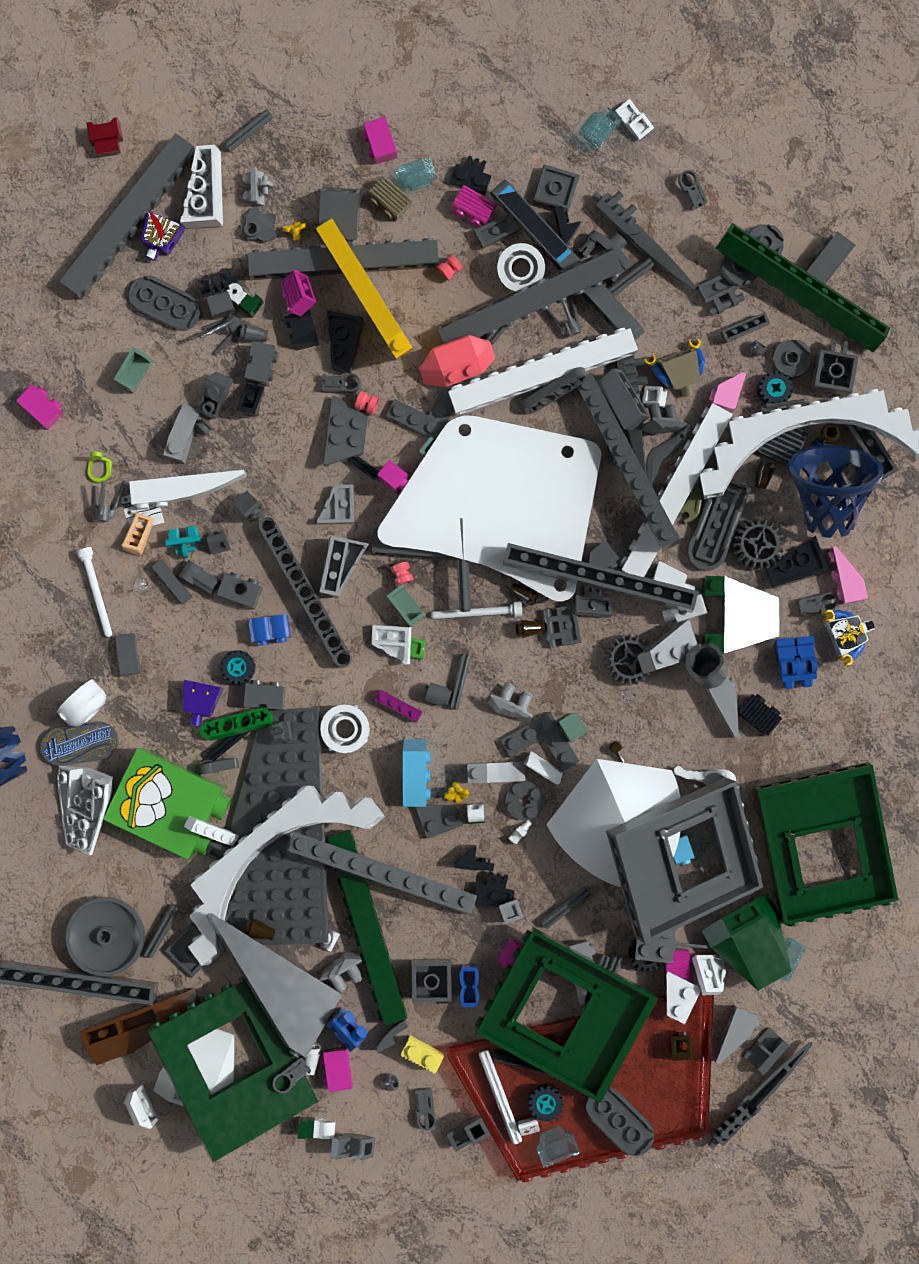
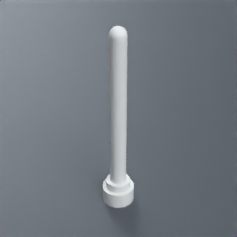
M87 547L77 550L78 559H81V562H84L104 634L106 637H111V627L91 562L93 559L92 548Z
M514 602L510 606L474 608L469 612H460V610L433 611L430 616L432 619L511 614L515 615V617H522V602Z

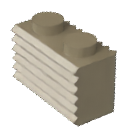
M384 175L368 192L370 202L376 207L380 206L383 208L384 214L389 219L394 218L398 221L412 205V199Z

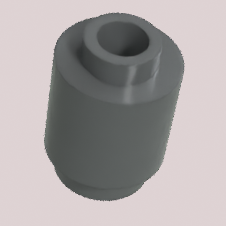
M430 682V685H425L422 696H425V701L442 706V704L448 705L452 691L447 690V687Z

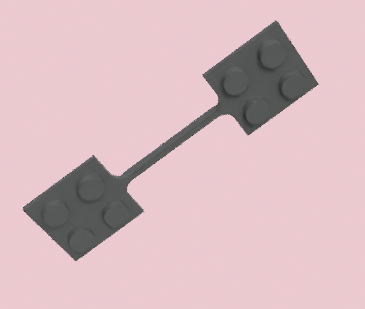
M674 930L647 944L636 939L635 960L673 963L676 946L711 948L707 945L679 943L675 939Z

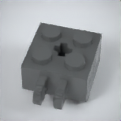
M831 339L829 351L820 349L816 353L810 390L847 397L853 392L858 356L847 354L848 341H843L840 353L835 352L837 342L836 339ZM832 370H835L836 376L832 374Z

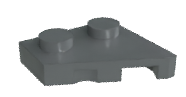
M426 804V807H416L427 839L463 826L457 807Z

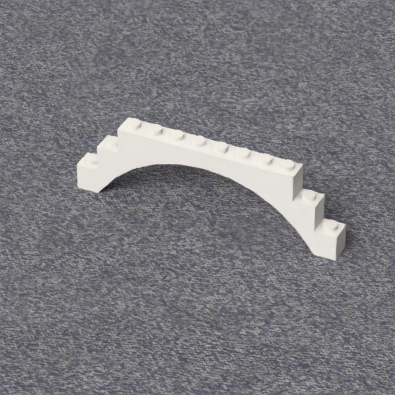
M878 389L869 390L866 392L867 394L863 395L853 393L843 399L833 397L828 399V402L823 403L813 401L808 406L803 407L801 405H794L789 407L788 410L783 411L782 409H774L768 414H763L762 412L754 413L748 418L743 416L735 417L732 421H729L732 444L723 442L718 444V447H714L718 470L709 468L700 473L703 497L708 499L723 496L735 472L752 453L766 442L790 430L807 425L825 423L854 425L875 431L895 441L915 458H918L919 427L915 428V431L912 430L908 409L895 408L888 413L884 390L878 391Z
M305 785L296 792L297 795L284 801L281 809L270 813L267 816L268 820L263 824H257L249 836H243L238 841L239 844L236 847L225 851L222 859L212 862L209 865V870L198 874L194 878L195 881L191 884V887L203 903L198 904L193 909L194 912L190 915V918L202 934L193 938V943L188 948L200 965H209L223 953V943L206 915L212 913L225 921L228 903L238 880L249 863L265 847L287 833L302 827L321 823H343L371 829L385 817L371 798L362 797L354 803L355 807H353L343 792L337 791L329 793L325 797L326 801H324L314 786Z

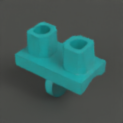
M196 526L186 527L187 537L180 538L179 529H169L168 540H165L166 546L169 548L182 546V548H176L175 551L176 554L183 553L184 558H189V552H195V546L188 547V545L203 543V539L199 535Z

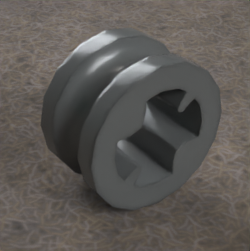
M203 417L200 423H196L207 436H209V431L214 430Z

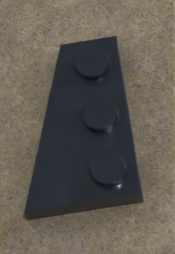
M327 310L331 344V367L334 371L352 373L364 318Z
M815 535L804 545H801L787 557H784L767 569L766 572L774 589L827 573L829 570Z

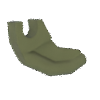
M697 481L689 494L686 504L679 512L680 515L687 513L689 516L688 519L683 520V524L692 522L702 511L703 494Z

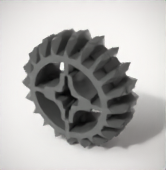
M756 518L754 523L752 520H748V526L743 523L741 525L743 530H736L739 536L733 537V540L738 541V543H734L732 547L739 549L734 552V555L740 553L741 557L738 558V561L745 559L746 561L743 566L746 567L751 563L750 569L752 570L756 564L758 570H762L763 565L768 569L770 567L769 562L775 565V559L779 560L781 558L777 552H784V549L779 547L785 544V541H779L783 534L777 535L776 532L779 531V527L773 530L774 523L771 522L767 526L766 519L761 524L759 518ZM759 529L756 538H745L749 531ZM766 533L771 537L773 545L765 539ZM758 540H760L762 545L760 548H757V544H754ZM744 544L752 549V557L746 552ZM762 550L772 551L768 558L758 559Z
M628 634L627 640H625L624 635H621V642L616 638L613 639L615 646L609 643L608 647L612 650H605L604 652L606 655H609V658H603V661H609V664L605 665L604 668H611L612 670L607 673L608 676L614 673L613 681L621 678L619 682L621 685H623L625 680H627V686H631V680L634 681L635 685H638V678L642 682L645 681L642 670L638 674L636 673L635 665L638 658L631 662L632 665L629 662L620 663L627 658V655L633 658L639 655L633 654L630 648H628V644L638 647L641 651L650 646V644L645 647L643 646L646 639L638 642V635L634 637V640H632L631 634ZM622 646L623 657L620 660L614 661L616 650ZM626 666L631 676L620 673L616 667ZM645 673V675L649 677L651 673Z

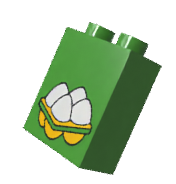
M137 748L103 820L185 859H191L195 856L196 852L204 856L212 839L185 828L184 825L188 817L192 816L208 823L211 822L213 817L222 820L231 799L223 796L227 789L226 786L145 748Z

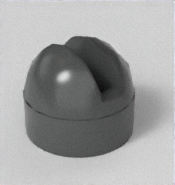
M754 340L750 346V353L756 352L754 356H761L767 348L759 341Z
M391 1074L383 1079L382 1086H385L386 1091L397 1090L399 1088V1080L394 1074Z

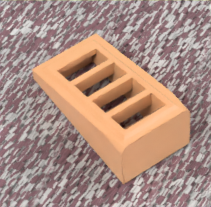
M136 512L122 543L124 551L141 557L154 523V518ZM138 521L147 523V526L138 524ZM137 528V529L143 530L144 532L141 533V532L135 531V529ZM133 536L139 537V538H141V539H140V540L134 539Z

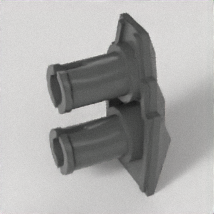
M652 403L647 406L651 420L644 424L640 430L654 435L658 433L665 434L682 430L687 426V423L677 419L674 404L663 407L665 417H662L659 403Z

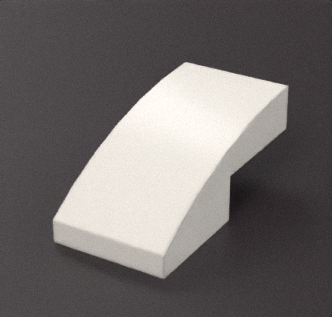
M630 99L614 111L621 122L638 140L654 129L644 113L641 114Z

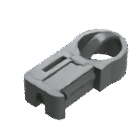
M693 170L683 171L678 177V185L682 192L686 194L690 206H692L690 209H698L707 203V198L699 183L697 174ZM686 174H690L693 176V186L690 185ZM682 176L686 186L682 183Z
M325 373L322 375L323 384L321 388L324 392L353 394L358 392L362 386L360 378L354 373L342 374V376H327ZM350 377H355L358 379V383H347L346 380ZM345 386H347V387H356V388L350 390V389H347Z
M831 592L797 601L801 617L805 616V614L821 613L826 610L833 611L839 604L837 596ZM824 596H831L833 598L830 600L822 601V598ZM835 603L831 609L823 607V605Z
M238 758L203 764L204 762L212 761L206 760L198 765L200 775L239 768Z
M303 1058L298 1059L273 1078L272 1088L276 1093L285 1094L296 1085L295 1083L307 1074L306 1072L308 1074L311 1072L310 1067L305 1064ZM280 1076L286 1077L287 1081H289V1087L285 1091H279L275 1087V1082Z
M416 1089L414 1094H417V1124L420 1129L428 1131L434 1128L436 1124L432 1089ZM428 1113L434 1118L431 1126H429ZM424 1114L425 1126L420 1123V1116Z

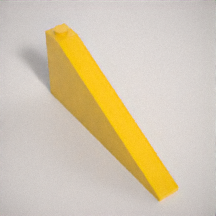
M331 218L317 227L316 230L396 359L414 350L333 219Z

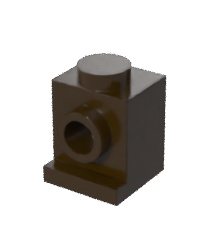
M676 1032V1036L671 1037L672 1060H696L693 1036H688V1032ZM683 1042L687 1044L686 1050L681 1048Z

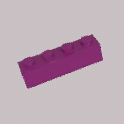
M379 690L375 701L415 722H418L423 713L421 710L382 690Z

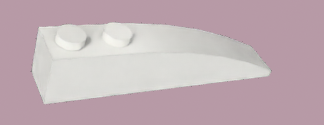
M244 470L129 481L131 504L137 507V509H148L149 505L167 507L168 503L194 499L225 488L247 477Z

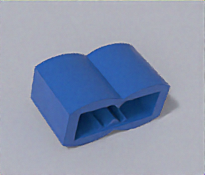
M287 614L248 620L251 642L256 643L257 646L268 645V641L275 640V643L287 642V638H291Z
M464 964L460 968V1002L462 1007H477L479 1003V989L477 986L479 972L476 964Z

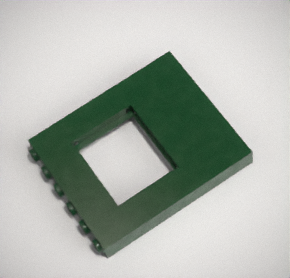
M865 762L754 786L780 920L784 925L792 927L798 925V922H815L818 920L817 918L836 917V914H852L858 909L870 910L876 905L889 906L893 902L899 901L872 764ZM853 825L863 876L804 888L795 837Z
M532 926L530 931L526 930L522 938L524 943L521 948H516L512 956L515 958L512 965L508 964L503 972L505 977L502 983L499 981L495 986L493 992L496 994L493 999H488L484 1007L486 1010L483 1017H478L474 1025L476 1027V1034L601 1103L656 1004L658 997L654 993ZM545 968L592 993L564 1047L516 1021Z
M243 976L238 978V983L234 985L228 983L221 987V992L215 995L212 992L204 996L203 1002L199 1004L193 1002L186 1006V1011L179 1014L177 1011L169 1015L168 1021L154 1023L149 1026L151 1030L147 1032L212 1162L219 1160L319 1102L306 1075L297 1081L296 1085L285 1094H278L273 1090V1078L298 1059L288 1053L290 1049L283 1044ZM242 1015L266 1064L211 1094L187 1045ZM280 1076L275 1082L276 1089L279 1091L287 1090L289 1081H287L286 1077Z

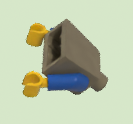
M696 339V346H694L690 340L687 350L660 359L658 363H656L655 355L651 354L654 361L648 362L645 358V365L651 367L656 378L666 387H671L674 390L681 388L683 397L691 396L694 394L692 384L700 381L705 365L702 350L699 348L701 341Z

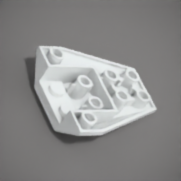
M58 767V792L67 846L87 855L93 854L103 818L111 799L113 777L88 767Z
M216 1029L187 1045L211 1094L234 1082L235 1034ZM163 1067L153 1091L167 1101L183 1106Z

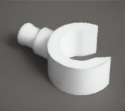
M526 820L508 839L516 845L526 835L531 822Z

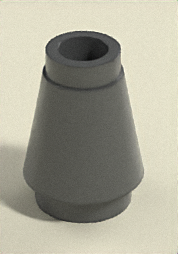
M250 323L242 324L240 339H244V342L267 341L268 330Z

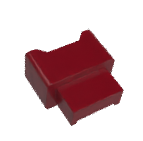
M117 117L108 123L96 125L92 122L86 123L89 142L92 146H95L97 157L121 153L119 142L123 141L121 123Z

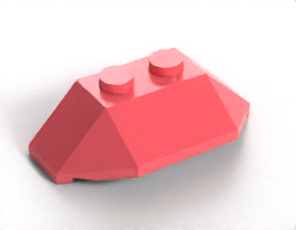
M466 335L432 348L418 368L424 385L448 387L482 374L493 362L495 356L489 340Z

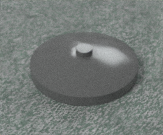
M113 897L96 898L80 906L70 918L66 929V946L70 957L82 970L96 976H112L128 969L140 956L145 942L144 925L137 911L127 902Z

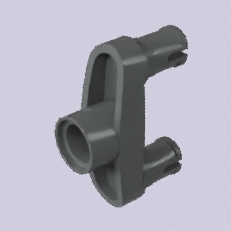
M592 230L588 235V239L577 249L580 254H583L582 256L587 258L596 245L604 250L613 247L623 269L620 275L632 266L622 251L627 242L616 232L610 238H607L603 234ZM618 277L611 279L610 281L615 283Z

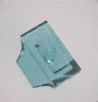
M609 107L603 112L593 113L581 127L584 132V138L599 149L615 132L622 118Z
M431 158L412 161L395 169L401 189L408 188L414 191L430 186L432 180L437 178Z
M561 1126L540 1134V1142L536 1150L543 1168L580 1154L573 1133H568Z

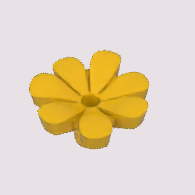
M297 221L294 225L283 226L282 230L283 232L292 233L294 240H300V231L307 226L306 223Z
M453 782L452 787L448 788V792L444 794V799H447L449 802L455 799L456 803H461V798L467 799L469 797L468 789H462L459 782Z

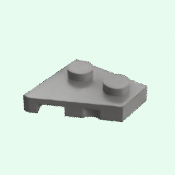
M334 485L323 511L317 519V524L354 523V485Z

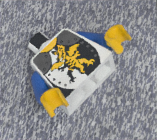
M842 610L822 611L821 614L826 615V620H823V623H825L836 654L839 657L838 661L842 659L845 663L842 667L845 668L851 665L864 650L865 642L868 641L866 633L875 630L873 621L869 619L861 622L859 615L854 616L851 612Z

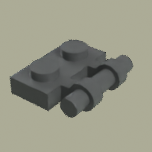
M723 274L697 287L704 304L713 303L714 307L708 309L710 316L716 313L719 315L725 309L731 306H738L739 302L745 300L742 293L736 296L734 292L740 286H732L727 283ZM727 294L728 300L721 303L719 298Z
M574 605L556 608L557 616H551L550 609L543 610L544 618H542V621L546 627L547 635H545V638L548 641L549 648L557 647L556 639H561L562 646L582 643L577 615L574 614ZM553 622H558L560 633H554Z

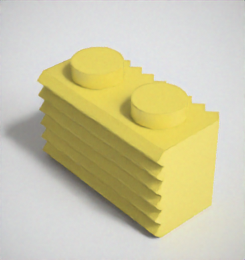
M410 1035L402 1049L401 1056H405V1059L412 1060V1063L415 1062V1064H419V1066L426 1068V1070L429 1069L430 1072L433 1071L434 1074L444 1058V1053Z

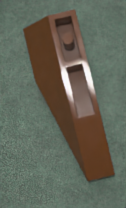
M193 988L157 1001L153 1005H146L85 1027L80 1033L87 1052L96 1065L135 1052L151 1041L147 1034L151 1030L149 1026L158 1021H161V1023L168 1021V1016L177 1011L179 1014L186 1011L185 1007L193 1002L200 1003L196 989Z

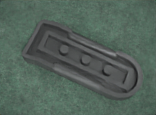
M731 480L723 496L706 499L688 547L689 560L696 568L703 571H711L718 568L724 562L751 490L748 485Z

